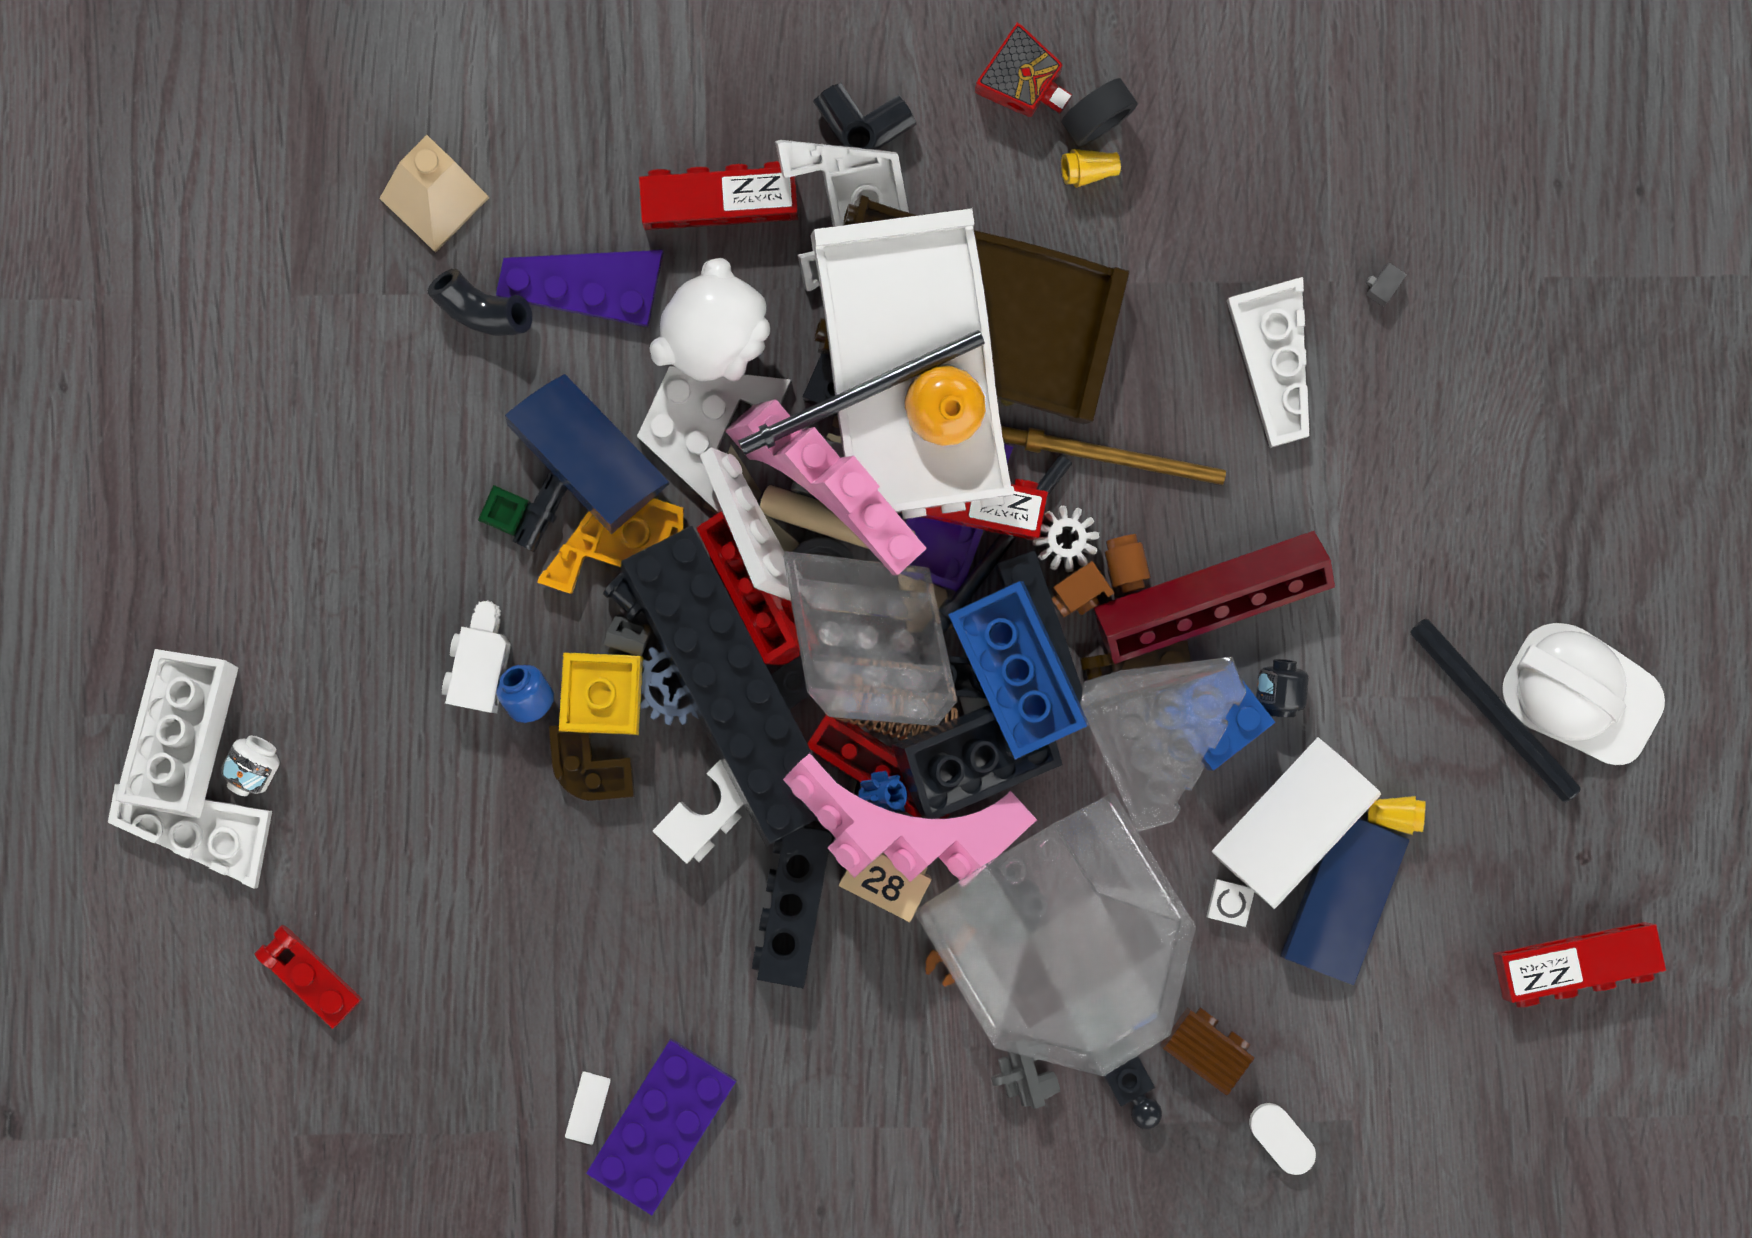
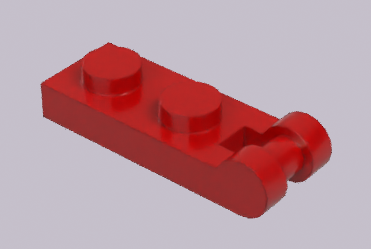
M281 925L273 933L275 938L267 946L262 945L254 953L255 957L264 966L272 970L332 1029L336 1028L359 1004L362 998L288 927ZM286 948L295 954L287 964L279 957Z

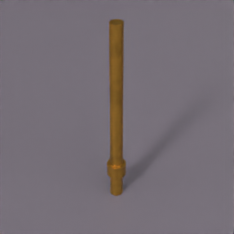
M1001 426L1003 442L1025 446L1026 451L1040 453L1041 450L1219 485H1223L1225 481L1226 470L1045 435L1044 430L1030 427L1028 431Z

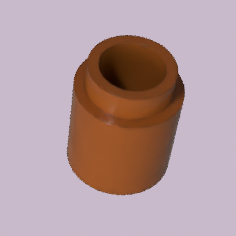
M1136 534L1107 540L1108 550L1104 553L1113 588L1121 587L1122 593L1145 588L1144 581L1151 579L1143 544L1138 542Z

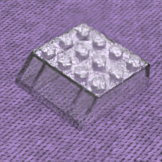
M786 551L783 558L807 692L827 716L937 726L957 703V696L930 569L908 565L899 575H892L882 562Z

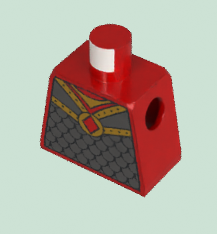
M1018 22L977 80L975 86V93L1027 117L1033 116L1041 102L1061 114L1073 95L1055 83L1061 74L1062 63Z

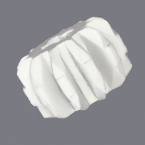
M1066 506L1059 507V520L1050 511L1044 514L1046 521L1051 527L1044 524L1041 525L1040 533L1046 535V537L1034 539L1033 546L1046 545L1047 549L1042 551L1038 558L1042 561L1050 554L1054 556L1050 564V569L1056 570L1060 561L1064 560L1066 572H1072L1074 566L1072 558H1075L1077 563L1084 567L1088 562L1081 551L1089 555H1095L1097 552L1096 547L1086 543V541H1094L1099 538L1098 532L1086 533L1085 530L1094 523V520L1090 517L1082 524L1078 522L1082 513L1080 508L1074 510L1071 518H1068ZM1062 529L1070 530L1068 535L1072 533L1075 535L1076 541L1070 544L1069 549H1063V543L1058 545L1056 542V538L1062 534Z

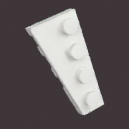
M1303 277L1227 299L1270 448L1309 436L1308 389L1305 365L1307 364L1304 346L1305 314L1302 296L1304 291Z
M713 447L700 455L754 588L792 602H797L805 597L807 593L742 474L743 471L739 461L732 454L724 453Z
M115 784L108 823L147 841L166 847L187 859L190 858L208 866L209 869L220 874L228 875L251 888H258L272 811L205 799L200 818L189 817L118 802L115 799L119 784Z

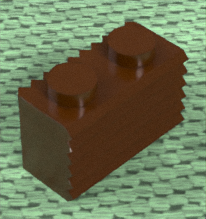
M1187 1007L1160 1046L1227 1096L1255 1058L1247 1052L1251 1044L1233 1031L1228 1036H1225L1215 1028L1219 1021L1201 1007L1196 1013Z

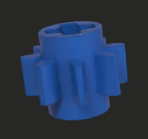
M882 771L871 773V780L861 781L862 787L858 797L878 807L899 813L905 811L904 805L907 801V791L904 784L899 781L900 776L888 777L887 772Z

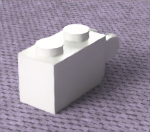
M492 601L479 602L474 609L475 613L472 615L470 628L461 627L460 634L455 633L450 647V656L455 657L452 672H446L442 685V695H447L446 704L490 713H497L499 700L496 691L500 678L507 668L511 644L506 636L498 634L501 610L499 609L500 606H497Z

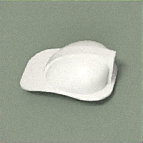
M1564 623L1543 625L1528 635L1510 666L1502 687L1505 704L1525 726L1612 765L1630 763L1640 755L1662 716L1665 706L1663 690L1654 676L1587 631Z

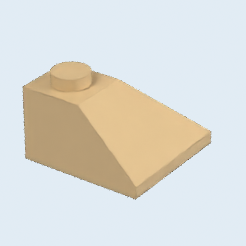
M428 135L399 162L380 196V200L435 252L489 199L488 195Z

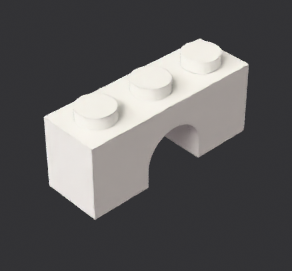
M721 760L707 773L717 783L721 791V801L718 808L711 814L701 815L693 812L683 802H679L653 830L686 864L693 857L700 862L715 846L710 839L720 829L726 834L742 818L737 811L744 804Z

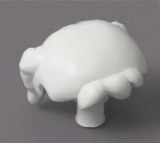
M716 258L706 261L702 267L701 275L687 281L678 288L672 300L665 307L660 321V337L650 344L652 361L658 366L672 364L698 381L715 380L722 376L730 381L739 380L745 373L748 361L755 359L763 353L765 349L764 340L770 334V324L764 317L766 314L765 298L749 284L735 277L727 260Z

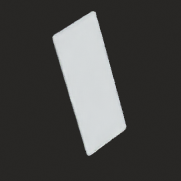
M588 1072L582 1073L565 1138L590 1145L593 1144L610 1085V1078Z

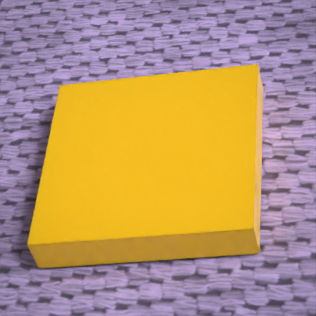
M563 653L559 731L639 735L643 657Z

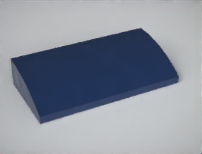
M566 374L544 385L505 414L507 426L611 534L669 485V481Z
M1358 819L1314 866L1280 956L1354 985L1410 840Z

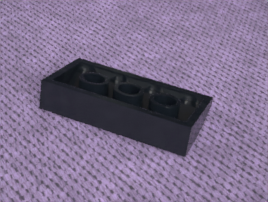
M990 704L892 745L910 795L921 817L925 819H938L1063 765L1056 741L1015 759Z

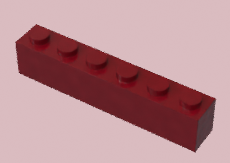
M1311 531L1093 608L1102 640L1113 663L1117 664L1335 588L1331 559L1315 531Z

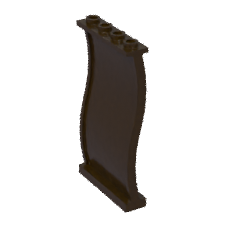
M861 195L854 205L848 204L843 225L918 215L871 201L869 197ZM974 230L986 302L997 398L1065 417L1069 421L1084 425L1093 422L1130 271L1118 267L1110 268L1056 250ZM820 318L814 341L820 342L818 353L830 354L826 321Z

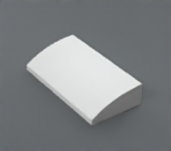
M155 649L116 801L200 818L238 667L226 660Z
M1317 737L1211 852L1223 865L1275 909L1380 797L1381 792L1345 759Z

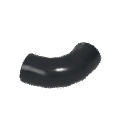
M450 269L440 274L433 280L427 290L433 301L452 319L472 330L493 336H505L525 333L532 325L533 314L526 299L519 295L495 297L485 294L475 288L458 269Z

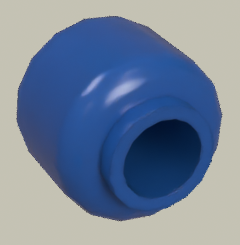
M533 665L512 666L502 674L497 686L496 695L499 702L509 716L517 722L528 723L542 718L554 702V692L542 672Z

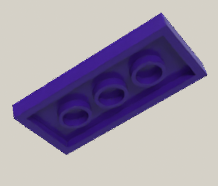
M671 1038L586 1174L648 1214L653 1215L737 1080Z

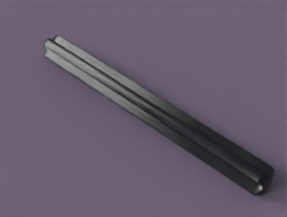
M1426 618L1418 622L1410 631L1412 637L1562 802L1566 803L1576 797L1581 788L1569 773L1432 622Z

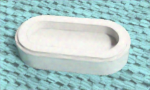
M1273 1103L1261 1104L1253 1110L1249 1120L1251 1132L1285 1172L1293 1175H1300L1310 1170L1316 1158L1315 1148L1290 1116L1280 1106Z

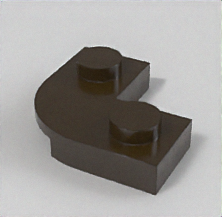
M559 725L549 726L553 772L556 780L559 781L568 793L587 801L635 797L632 758L593 761L590 733L559 731Z

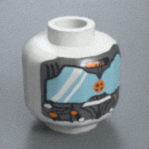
M251 735L247 739L236 740L220 769L222 776L228 781V789L241 796H248L249 793L258 794L265 792L280 765L279 758L275 754L276 748L270 742L257 736Z

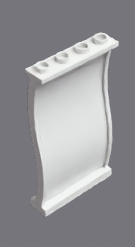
M972 209L814 229L811 234L812 249L815 253L825 313L835 395L976 330L980 331L985 342L984 345L937 366H953L967 371L978 381L985 396L986 412L981 426L971 438L957 445L940 446L923 440L912 430L905 409V397L910 384L917 376L837 412L844 457H856L880 486L877 490L896 512H902L903 519L927 516L926 508L941 506L942 513L966 510L965 503L980 501L981 508L1004 505V497L1014 494V487L1011 486L1000 424L988 317L973 230L974 218Z

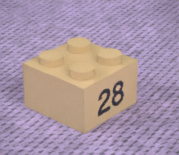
M882 853L855 878L846 869L839 886L910 922L932 879L930 875L926 874L928 869L926 867L910 882L894 867L892 861Z

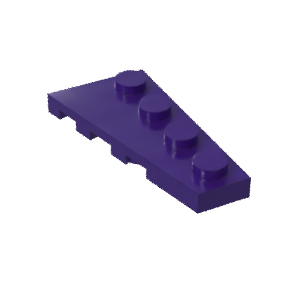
M663 250L503 258L496 296L510 297L519 295L531 305L649 328L664 252Z

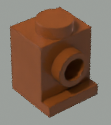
M1093 561L1051 589L1055 594L1051 598L1053 605L1062 618H1065L1075 610L1082 616L1100 603L1096 598L1100 593L1104 599L1114 594V591Z

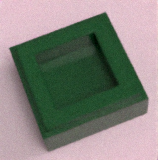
M493 485L478 521L515 537L530 501Z

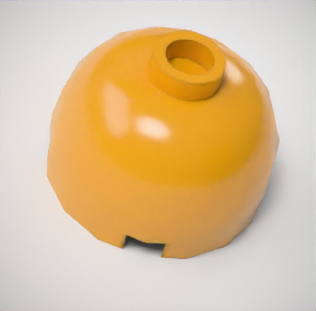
M953 366L934 367L919 374L910 384L905 397V409L912 430L923 440L940 446L957 445L971 438L981 426L986 412L985 396L978 381L967 371Z

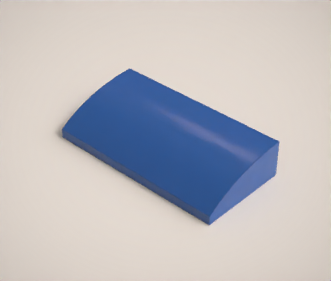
M1019 581L948 614L1015 759L1090 725L1024 581Z

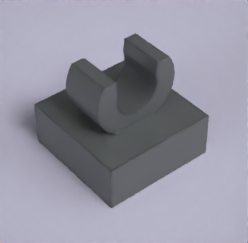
M616 614L607 630L604 645L610 647L608 655H616L618 650L630 653L632 656H641L650 639L652 628L649 624L636 620L630 621L627 617Z

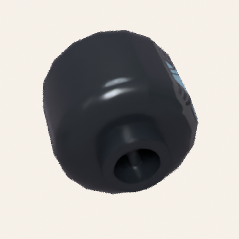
M1274 659L1273 666L1264 667L1259 671L1256 698L1270 716L1295 717L1296 712L1303 710L1307 704L1309 675L1307 672L1296 668V661Z

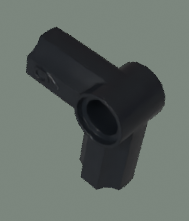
M842 83L830 86L813 100L843 147H852L848 142L849 138L853 134L862 133L870 140L868 145L862 149L878 150L917 125L911 110L899 95L866 116L862 115Z

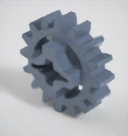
M650 648L649 651L652 659L650 661L643 659V668L645 669L642 673L641 695H644L645 699L641 702L640 708L645 709L651 706L653 711L650 718L653 720L664 714L665 724L667 725L672 724L674 716L679 717L682 725L687 724V714L692 713L693 716L699 719L691 704L679 709L681 699L687 696L684 689L678 688L673 697V694H671L672 688L666 685V679L673 678L675 675L671 664L670 667L661 673L653 672L654 668L661 661L667 659L664 652L659 653L655 648ZM650 686L658 687L665 696L664 707L654 699Z

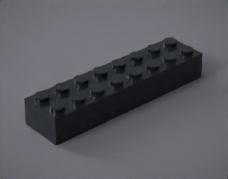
M693 526L622 560L620 569L765 846L817 820L818 818L801 799L794 795L791 788L783 780L808 754L812 756L813 754Z

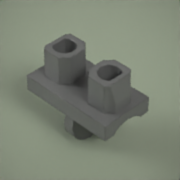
M1013 1035L1004 1038L1008 1056L998 1059L1001 1073L991 1077L993 1086L1005 1085L1008 1097L1019 1095L1022 1107L1032 1106L1033 1109L1045 1106L1044 1099H1048L1060 1092L1055 1073L1047 1071L1037 1075L1034 1061L1050 1056L1045 1036L1027 1037Z

